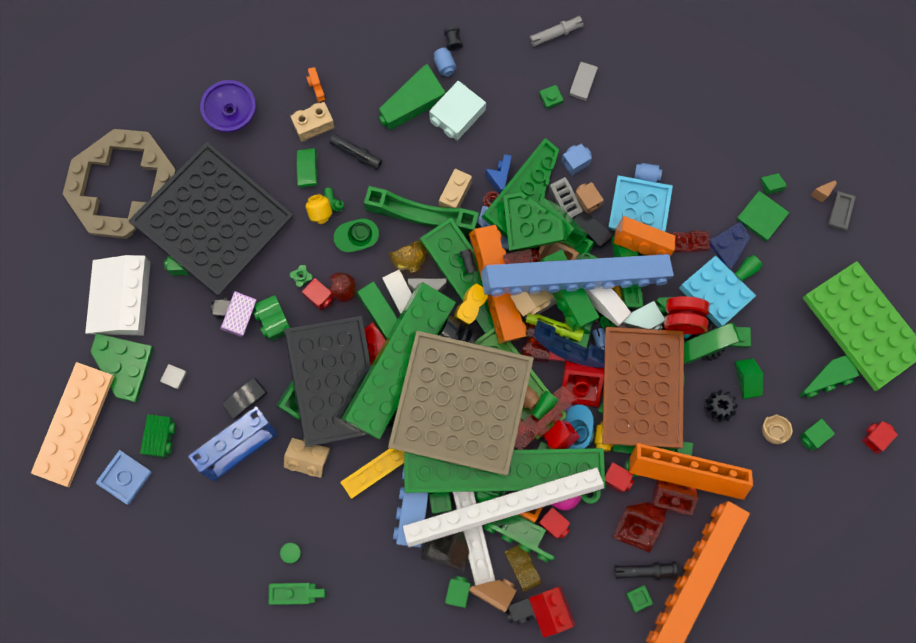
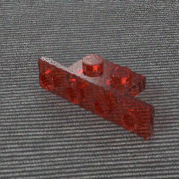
M561 386L552 394L559 399L556 403L557 405L541 420L531 414L519 425L514 445L517 450H523L538 435L542 437L549 430L548 426L552 422L556 424L563 417L561 413L576 400L565 386Z

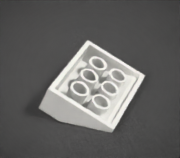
M125 255L93 260L85 334L144 336L150 261L145 256Z

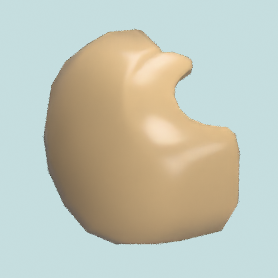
M777 414L766 417L762 426V433L768 442L783 444L790 440L792 436V425L786 418Z

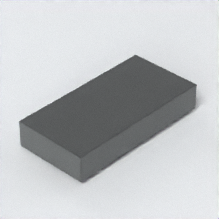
M840 191L836 192L827 227L844 232L847 231L856 196Z

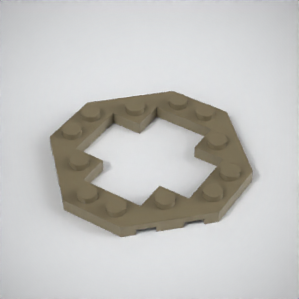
M113 129L71 159L63 195L88 233L95 236L127 239L136 230L129 223V219L146 202L132 201L128 219L98 216L100 200L97 197L84 196L91 164L109 166L113 149L144 152L140 166L143 169L157 170L151 197L177 170L149 132Z

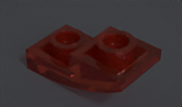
M709 231L670 232V234L675 235L674 252L710 250Z

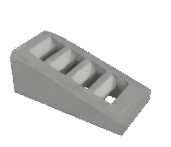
M566 177L549 186V192L555 202L571 218L583 212ZM566 193L568 194L566 197L562 199L560 198V196ZM569 200L572 201L571 203H569V204H567V205H565V206H564V204H563V203H565V202H567V201H569ZM575 206L576 209L567 212V209Z

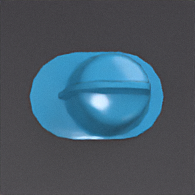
M575 405L567 412L565 421L570 422L580 438L569 449H585L594 439L593 415L588 407Z

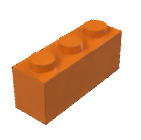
M623 216L615 230L614 244L646 256L666 254L671 256L675 251V235Z

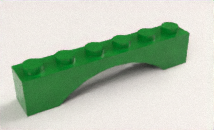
M371 186L368 187L364 201L365 211L434 228L452 217L463 235L470 236L469 234L476 229L479 212L463 208L429 206L402 198L388 190Z

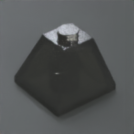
M464 531L425 542L420 559L464 572L469 556V548Z

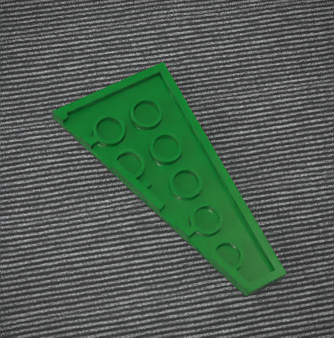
M546 138L539 144L481 216L491 226L496 225L497 230L507 239L503 196L522 192L536 203L545 197V190L549 184L551 171L554 168L559 149ZM528 249L521 250V251H522L523 253H526V252L528 251Z

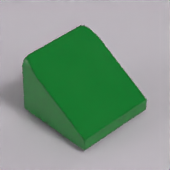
M779 173L760 178L766 195L784 191L787 187Z

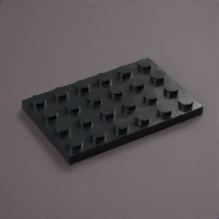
M362 316L284 329L304 446L309 447L367 435L341 419L371 367Z

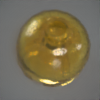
M416 241L401 247L397 251L394 250L388 253L392 264L398 270H409L410 273L420 270V265L425 262L427 250L421 241Z

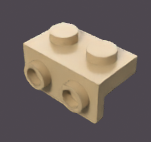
M292 438L284 455V468L321 478L330 448L320 445L305 447L304 441Z

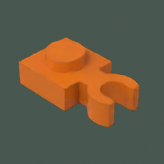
M315 67L309 68V76L306 77L309 87L313 86L318 102L325 101Z

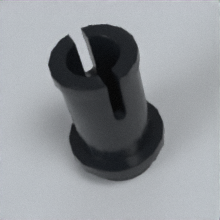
M471 249L461 251V256L459 257L462 258L465 273L469 274L478 271L472 255L474 252Z

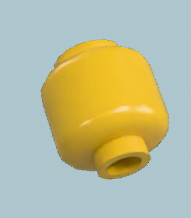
M321 194L311 196L308 199L305 208L309 219L313 222H318V224L327 222L328 218L332 215L329 199Z

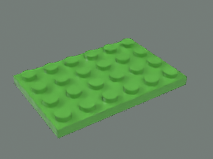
M857 261L802 297L874 391L883 387L916 362V334Z

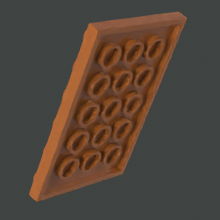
M605 327L602 444L636 446L637 443L657 448H683L684 331Z

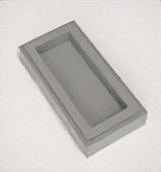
M580 62L569 96L586 101L598 67Z

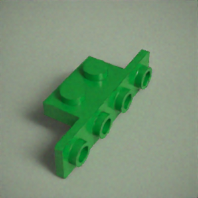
M521 516L507 517L502 529L492 523L484 524L483 529L492 534L496 531L502 534L501 538L511 544L513 541L519 543L520 549L528 553L531 550L538 553L537 558L546 563L549 560L554 561V556L538 548L546 530Z

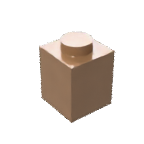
M592 182L587 185L582 184L576 189L575 196L583 211L590 214L602 207L604 200Z

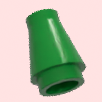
M747 256L735 275L743 282L760 271L763 264L756 256Z
M546 390L544 394L541 393L531 414L541 421L543 417L557 406L556 403L559 399Z

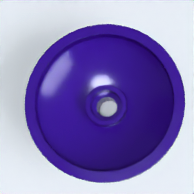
M224 80L213 84L205 91L200 102V111L204 121L214 130L235 132L250 123L256 111V101L252 91L245 84L235 80Z

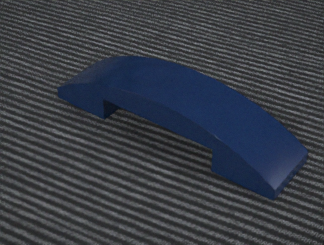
M540 320L537 321L533 336L550 352L576 364L604 368L603 349L592 344L588 348L580 346L554 334L555 327Z

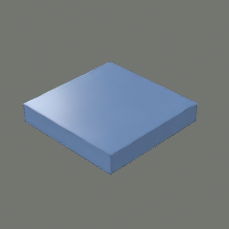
M119 450L96 481V484L125 504L130 505L153 472Z

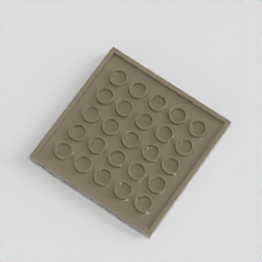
M417 331L388 448L508 476L534 358Z

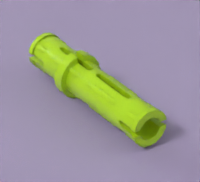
M528 313L526 323L536 325L537 321L540 320L555 327V333L560 334L559 336H566L578 342L581 341L584 330L580 329L573 332L566 322L561 323L539 314L531 315Z

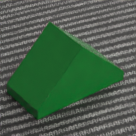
M755 359L735 361L734 364L743 399L763 396V372Z

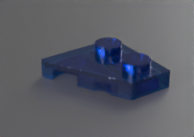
M739 222L710 239L708 243L719 259L731 270L751 236L743 224Z

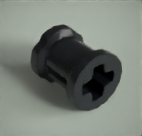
M453 26L444 30V35L448 41V50L454 51L463 47L459 37V27Z

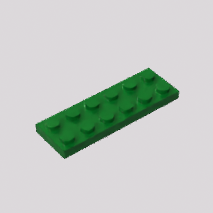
M452 217L419 239L462 302L466 291L475 284L483 287L475 254L472 255L478 271L469 274L465 273L462 258L459 257L461 256L460 252L471 249L472 252L474 250ZM487 299L479 307V312L475 319L484 334L494 328Z

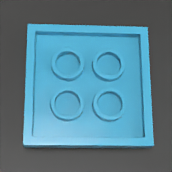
M618 175L608 230L615 231L622 217L625 216L665 232L673 186Z
M717 256L713 257L679 287L686 296L701 298L710 303L707 317L718 328L724 326L756 297Z

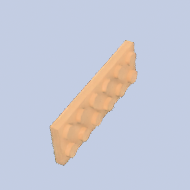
M76 362L31 474L70 487L114 379L113 375Z

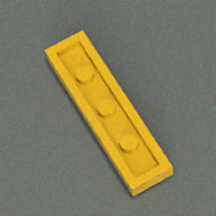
M388 449L341 481L351 499L404 463V452Z

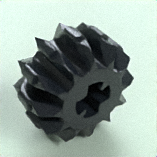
M721 389L717 393L711 392V397L705 399L708 404H705L704 408L710 410L706 413V416L712 414V421L719 419L720 423H723L725 419L727 421L732 420L731 416L737 414L734 409L738 407V404L733 403L736 397L730 399V392L727 391L724 394ZM723 404L724 408L719 409L718 405Z

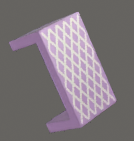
M234 292L220 330L242 337L257 299Z

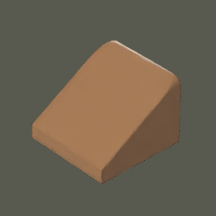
M834 180L816 188L811 196L821 203L824 202L837 182Z

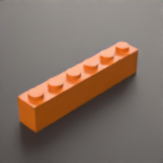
M496 225L477 228L469 234L480 276L481 271L486 265L507 264L506 251L501 245V233L497 230ZM505 293L497 297H493L490 294L487 297L499 344L520 340L526 336L527 332L526 325L522 322L521 313L517 310L515 303L511 299V293Z
M640 443L636 444L630 456L629 473L742 500L745 499L753 487L752 470Z

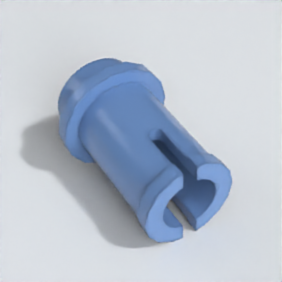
M599 328L600 337L597 330L592 331L596 346L604 350L605 333L603 328Z

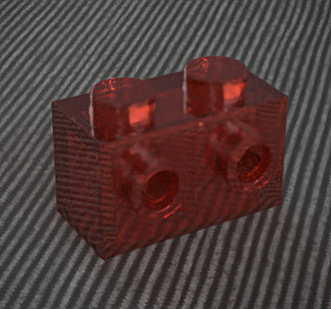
M657 480L652 493V500L654 506L692 516L698 501V494L695 488Z

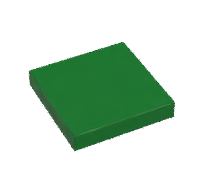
M758 191L736 220L767 242L789 212Z

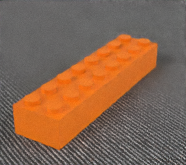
M729 501L714 507L710 515L713 517L709 524L706 523L701 532L703 537L701 541L695 543L692 549L695 553L691 559L688 558L683 567L685 572L682 577L679 576L674 584L676 589L673 595L669 594L664 604L667 607L663 613L660 612L655 620L657 626L654 631L651 630L645 640L646 642H685L750 515L749 512Z

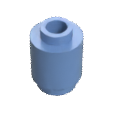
M440 48L434 52V61L440 75H452L457 67L450 51L447 48Z
M637 164L634 178L657 182V180H661L662 170L659 169V165Z

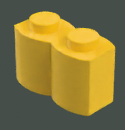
M475 284L470 287L464 295L463 303L455 310L454 317L460 320L461 324L468 325L472 323L478 315L479 307L486 301L488 295L484 294L482 286Z

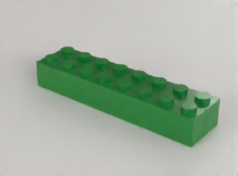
M424 282L416 286L341 418L343 421L374 439H380L399 405L416 332L421 331L438 335L453 309L455 301Z

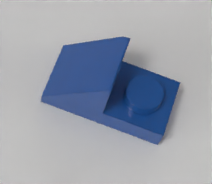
M504 154L503 161L499 160L498 170L486 169L485 175L498 194L506 187L511 155Z

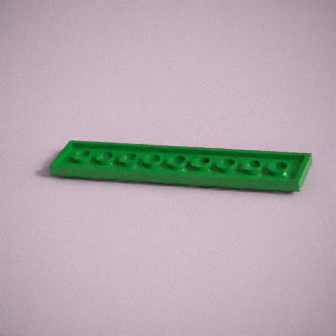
M604 448L513 450L508 476L404 452V493L521 491L594 468L598 469L604 484L603 489H605Z

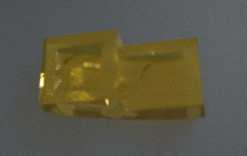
M520 545L506 551L505 555L524 592L542 582L528 553L520 549Z

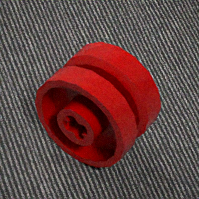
M688 296L667 299L665 311L669 315L665 317L664 328L671 331H684L685 335L706 333L709 321L705 316L709 314L710 303L701 298Z

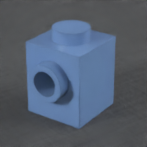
M582 143L578 146L573 145L563 154L561 162L572 176L590 165L592 154Z

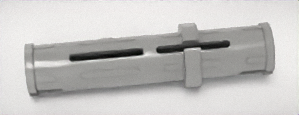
M577 16L566 22L561 21L559 25L531 35L532 46L535 47L543 42L563 34L567 35L570 31L583 27V22L580 23L582 21L581 17Z

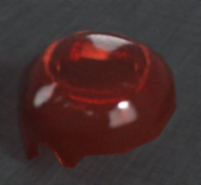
M335 272L330 276L332 285L329 287L333 298L338 302L351 300L356 291L354 278L347 273Z

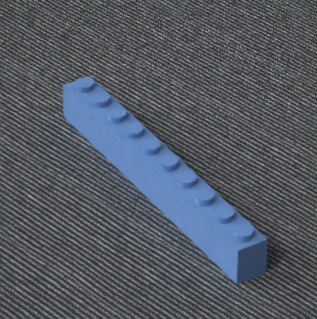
M669 254L486 265L481 271L484 294H492L493 297L501 296L505 293H511V295H519L523 292L537 294L541 291L555 293L564 289L571 292L579 288L593 290L597 287H603V289H610L614 286L627 288L632 285L644 287L653 283L660 286L667 284V281L674 276Z

